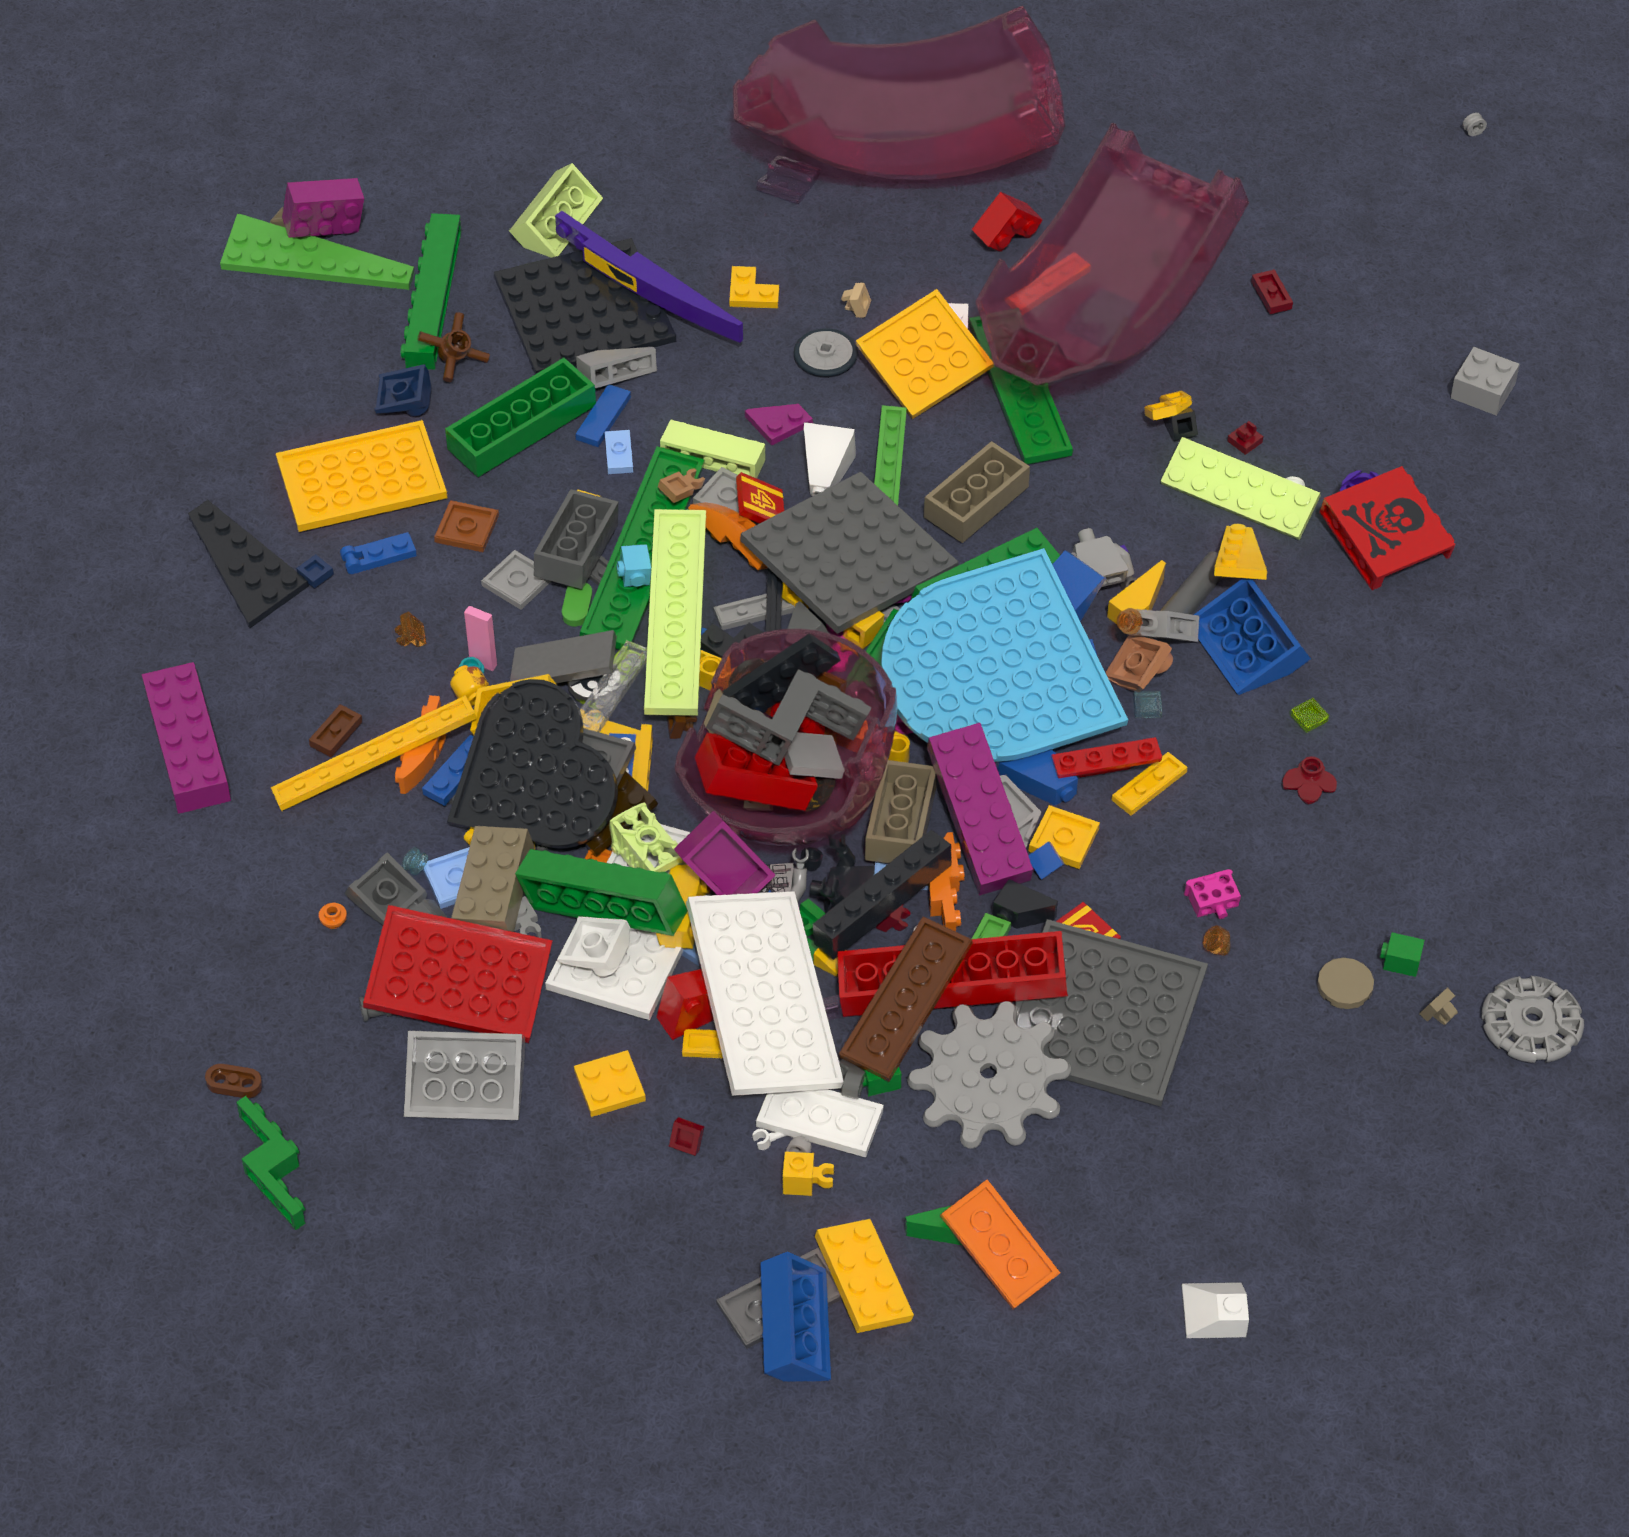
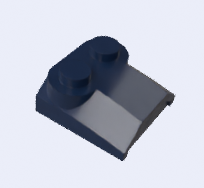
M425 364L379 374L376 413L406 411L410 416H419L425 413L429 407L431 394L430 376Z

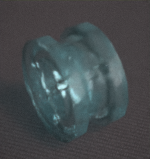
M414 847L405 855L402 867L405 870L410 869V873L416 875L425 867L428 855L424 852L420 853V850Z

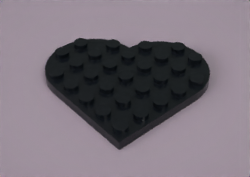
M528 679L512 683L513 686L500 694L496 693L481 713L447 822L451 825L473 830L475 826L528 829L534 844L552 848H571L581 845L599 834L614 813L618 798V785L615 773L609 762L596 749L582 743V715L575 701L565 690L554 683L539 679Z

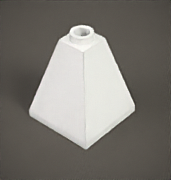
M804 423L809 487L812 496L839 483L855 459L854 429Z

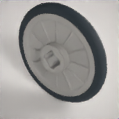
M822 328L804 334L797 341L794 347V357L797 364L810 374L825 377L835 376L846 372L854 365L858 357V349L854 340L846 333L836 329Z

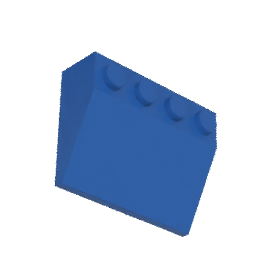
M1242 578L1194 614L1199 616V641L1238 695L1288 676L1311 659L1253 579Z

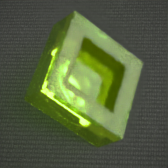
M1314 698L1303 702L1291 710V716L1306 733L1328 722L1329 714Z

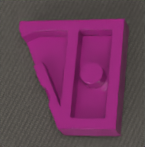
M799 404L745 410L747 420L771 446L804 430V423L813 424V418Z

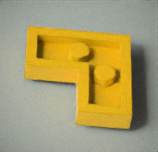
M732 266L730 307L778 308L779 285L756 284V267Z

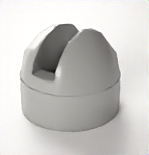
M797 1136L790 1141L786 1152L811 1153L812 1146L809 1140H805V1137Z

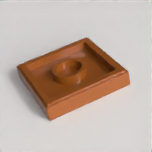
M450 500L434 536L435 543L484 552L499 517V510Z

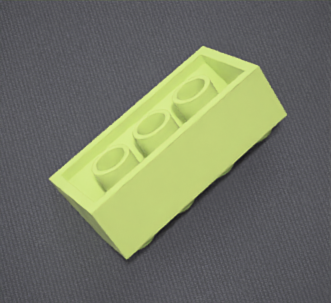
M571 163L557 170L509 232L526 249L551 258L559 256L569 241L561 238L556 233L555 215L563 211L581 224H584L603 197Z

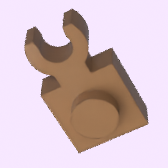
M690 469L685 476L680 472H676L660 479L658 488L675 503L693 495L694 489L702 488L705 478L695 479L697 470Z

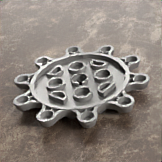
M1005 1001L997 1007L993 1017L985 1020L977 1018L972 1009L967 1005H959L953 1011V1020L956 1026L953 1032L946 1035L937 1034L930 1030L923 1032L919 1037V1045L931 1055L932 1062L928 1067L913 1070L908 1075L907 1082L910 1088L914 1090H927L934 1096L933 1104L923 1114L925 1124L930 1127H938L948 1120L958 1122L962 1127L960 1141L967 1148L978 1147L983 1135L989 1130L1000 1131L1007 1143L1016 1146L1022 1144L1026 1139L1023 1122L1027 1116L1037 1114L1046 1119L1057 1117L1060 1112V1105L1047 1094V1086L1054 1080L1067 1078L1071 1073V1067L1064 1059H1053L1044 1054V1046L1054 1037L1052 1025L1047 1022H1040L1031 1028L1024 1029L1017 1026V1008L1013 1003ZM992 1066L997 1072L993 1078H984L981 1072Z

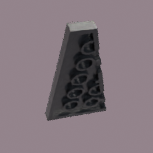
M206 500L188 513L190 522L200 540L204 543L210 558H212L217 571L237 603V607L243 614L249 629L309 587L308 580L209 500Z

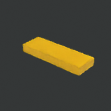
M1167 752L1162 756L1161 762L1153 763L1112 795V801L1131 816L1187 773V766Z

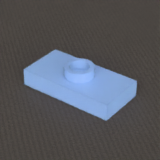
M630 430L605 431L608 474L633 473Z

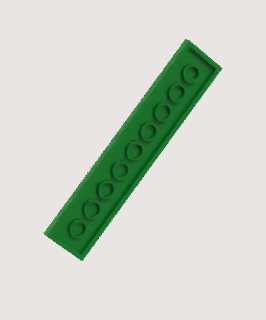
M656 446L584 620L580 636L614 630L617 636L615 648L631 649L650 602L651 578L650 585L624 587L622 576L618 577L617 561H620L621 546L647 544L652 568L655 509L687 510L692 497L691 495L673 503L658 488L659 481L676 472H680L685 476L690 469L697 470L694 478L699 479L705 459Z

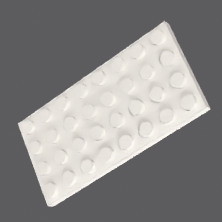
M660 824L673 841L676 840L678 844L691 833ZM648 834L641 838L644 842L653 841ZM612 851L607 863H617L621 866L630 867L621 855H616ZM648 852L647 859L654 867L659 866L658 856H653L651 852ZM711 889L710 893H706V896H710L713 890ZM630 928V944L618 969L613 974L598 976L591 968L559 963L557 960L545 983L546 990L650 1020L663 994L667 977L672 976L684 948L660 946L656 933Z
M795 891L688 897L686 906L732 1096L842 1088L844 1080Z

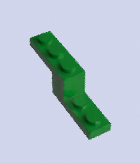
M245 1096L236 1102L239 1117L264 1144L242 1158L244 1172L292 1227L297 1230L305 1224L303 1215L305 1207L297 1197L292 1198L287 1193L288 1189L281 1179L299 1167L297 1157L299 1150L292 1140H285L281 1129L274 1121L269 1122L265 1118L266 1115L258 1103L253 1104Z

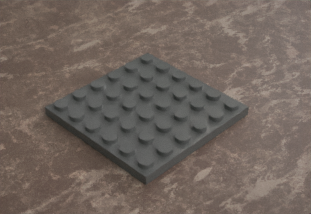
M862 472L742 532L740 536V541L837 634L909 596L914 592L917 585L958 566L959 563Z
M1047 919L1043 932L1062 931L1068 996L1017 1001L1015 1005L1017 1008V1026L1024 1029L1031 1028L1040 1022H1047L1052 1025L1054 1037L1044 1046L1043 1051L1049 1058L1064 1059L1070 1064L1071 1073L1065 1080L1161 1107L1207 972L1208 964Z

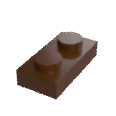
M340 704L309 739L310 747L332 757L363 722L362 715Z

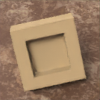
M855 283L853 289L843 292L841 300L847 301L845 310L854 311L856 317H866L871 298L864 283Z

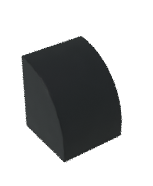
M1189 407L1178 415L1163 418L1165 427L1173 440L1198 435L1195 411Z

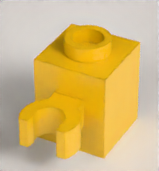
M785 1152L783 1194L812 1196L813 1183H818L823 1188H832L833 1178H826L823 1175L834 1174V1165L825 1163L819 1167H814V1153Z

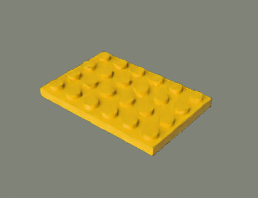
M423 420L276 453L278 466L298 532L447 498V491Z

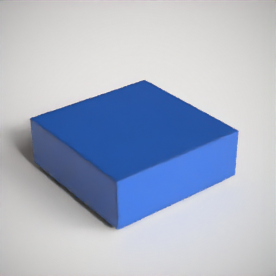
M1050 841L1028 855L1032 867L1041 880L1065 865Z

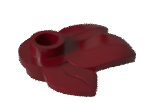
M1310 756L1301 761L1298 768H1293L1286 772L1282 785L1284 789L1298 790L1300 799L1307 804H1312L1319 800L1322 791L1335 792L1337 781L1334 775L1325 771V767L1319 758Z

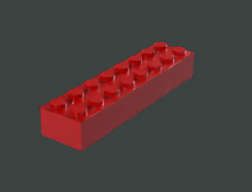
M1062 931L972 939L973 944L934 1008L1068 996ZM905 945L837 951L839 998L843 1017L863 1015Z

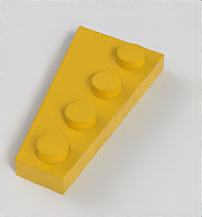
M1243 524L1226 526L1215 564L1214 576L1267 580V569L1252 527H1246Z

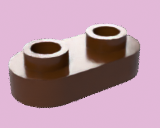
M215 1064L205 1073L208 1089L216 1094L252 1098L262 1090L261 1075L252 1068ZM218 1080H225L223 1083H216ZM247 1084H252L250 1087H244Z

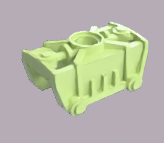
M645 802L622 812L610 820L611 849L614 854L621 855L630 867L665 872L677 865H687L674 850L678 843L676 840L673 841L656 820L655 814L647 809ZM639 812H640L642 821H638V814H639ZM625 821L627 824L633 825V830L624 829L620 823ZM648 834L653 841L644 842L641 838ZM648 852H651L653 856H658L659 866L654 867L647 859Z

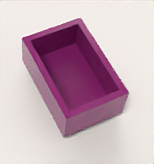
M358 179L288 182L282 213L288 238L359 232L364 196Z
M712 811L674 848L682 860L717 895L758 893L776 876L715 811Z

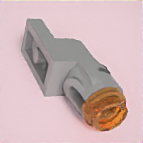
M1127 608L1120 612L1117 617L1119 629L1127 635L1198 642V615Z

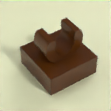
M668 715L667 723L670 739L681 738L683 730L693 731V722L697 721L696 715Z

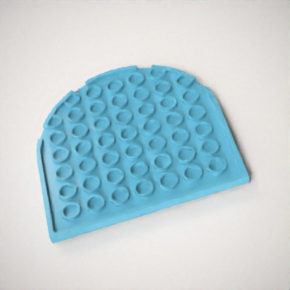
M1044 548L958 574L927 586L920 591L919 595L902 606L886 633L881 659L885 691L901 720L927 743L929 737L980 722L994 762H1003L1029 757L1126 726L1128 723V718Z

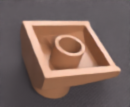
M1128 635L1105 673L1110 682L1122 688L1140 692L1155 674L1163 673L1170 668L1173 662V656L1170 653L1172 648L1165 642L1142 636Z

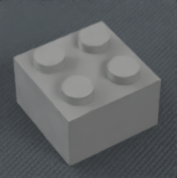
M1473 347L1454 378L1451 399L1497 416L1516 384L1520 364Z

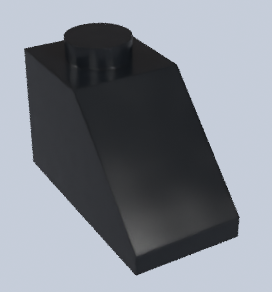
M1008 879L993 902V916L1011 922V926L1016 929L1045 923L1047 919L1055 920L1057 917L1058 901Z

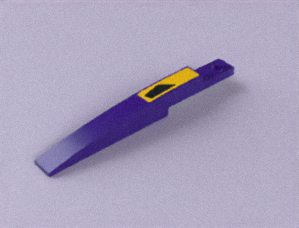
M560 211L555 215L556 233L561 238H565L574 244L577 249L583 251L584 262L641 297L688 321L739 343L743 341V323L676 277L638 252L630 257L565 212Z

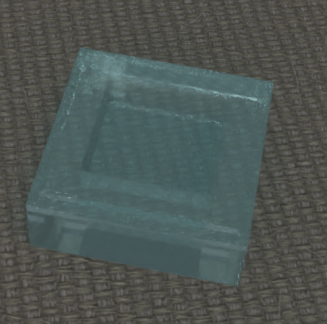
M1134 691L1135 718H1162L1161 691Z

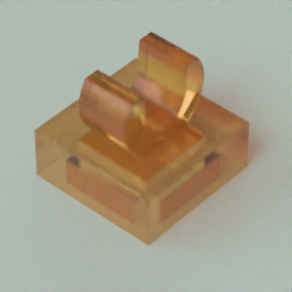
M409 611L400 615L401 624L394 630L401 637H398L396 642L401 646H407L410 642L416 647L426 644L424 624Z

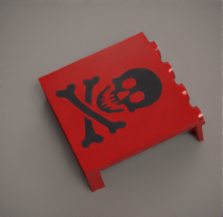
M1403 466L1325 497L1319 511L1371 590L1381 587L1385 576L1442 553L1446 559L1450 558L1455 547L1452 535L1447 533L1441 524L1439 516L1432 511L1425 495L1419 492L1412 476L1407 474Z

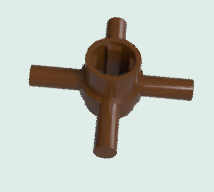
M456 312L454 315L452 331L445 334L442 338L422 331L419 332L417 338L418 341L438 347L439 356L446 362L443 380L446 382L453 381L455 364L465 356L485 363L488 362L490 357L489 353L470 347L471 339L462 330L464 314Z

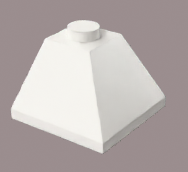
M1242 1283L1182 1284L1186 1338L1246 1337L1249 1314L1247 1294Z

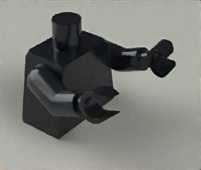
M841 834L840 839H833L832 835H829V846L836 849L839 860L836 867L830 868L828 882H825L826 877L823 881L812 880L810 896L825 898V913L875 875V866H854L856 862L855 856L845 843V834Z

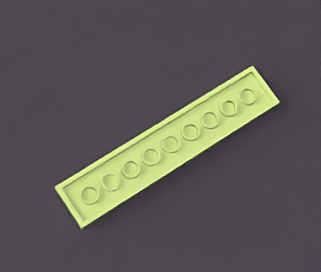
M655 509L644 715H698L706 510Z

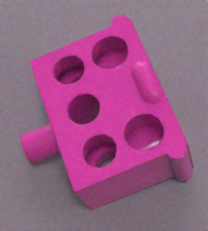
M1223 870L1186 882L1184 895L1188 896L1197 917L1217 913L1219 919H1223L1228 915L1226 909L1239 906L1241 895L1232 878V870Z

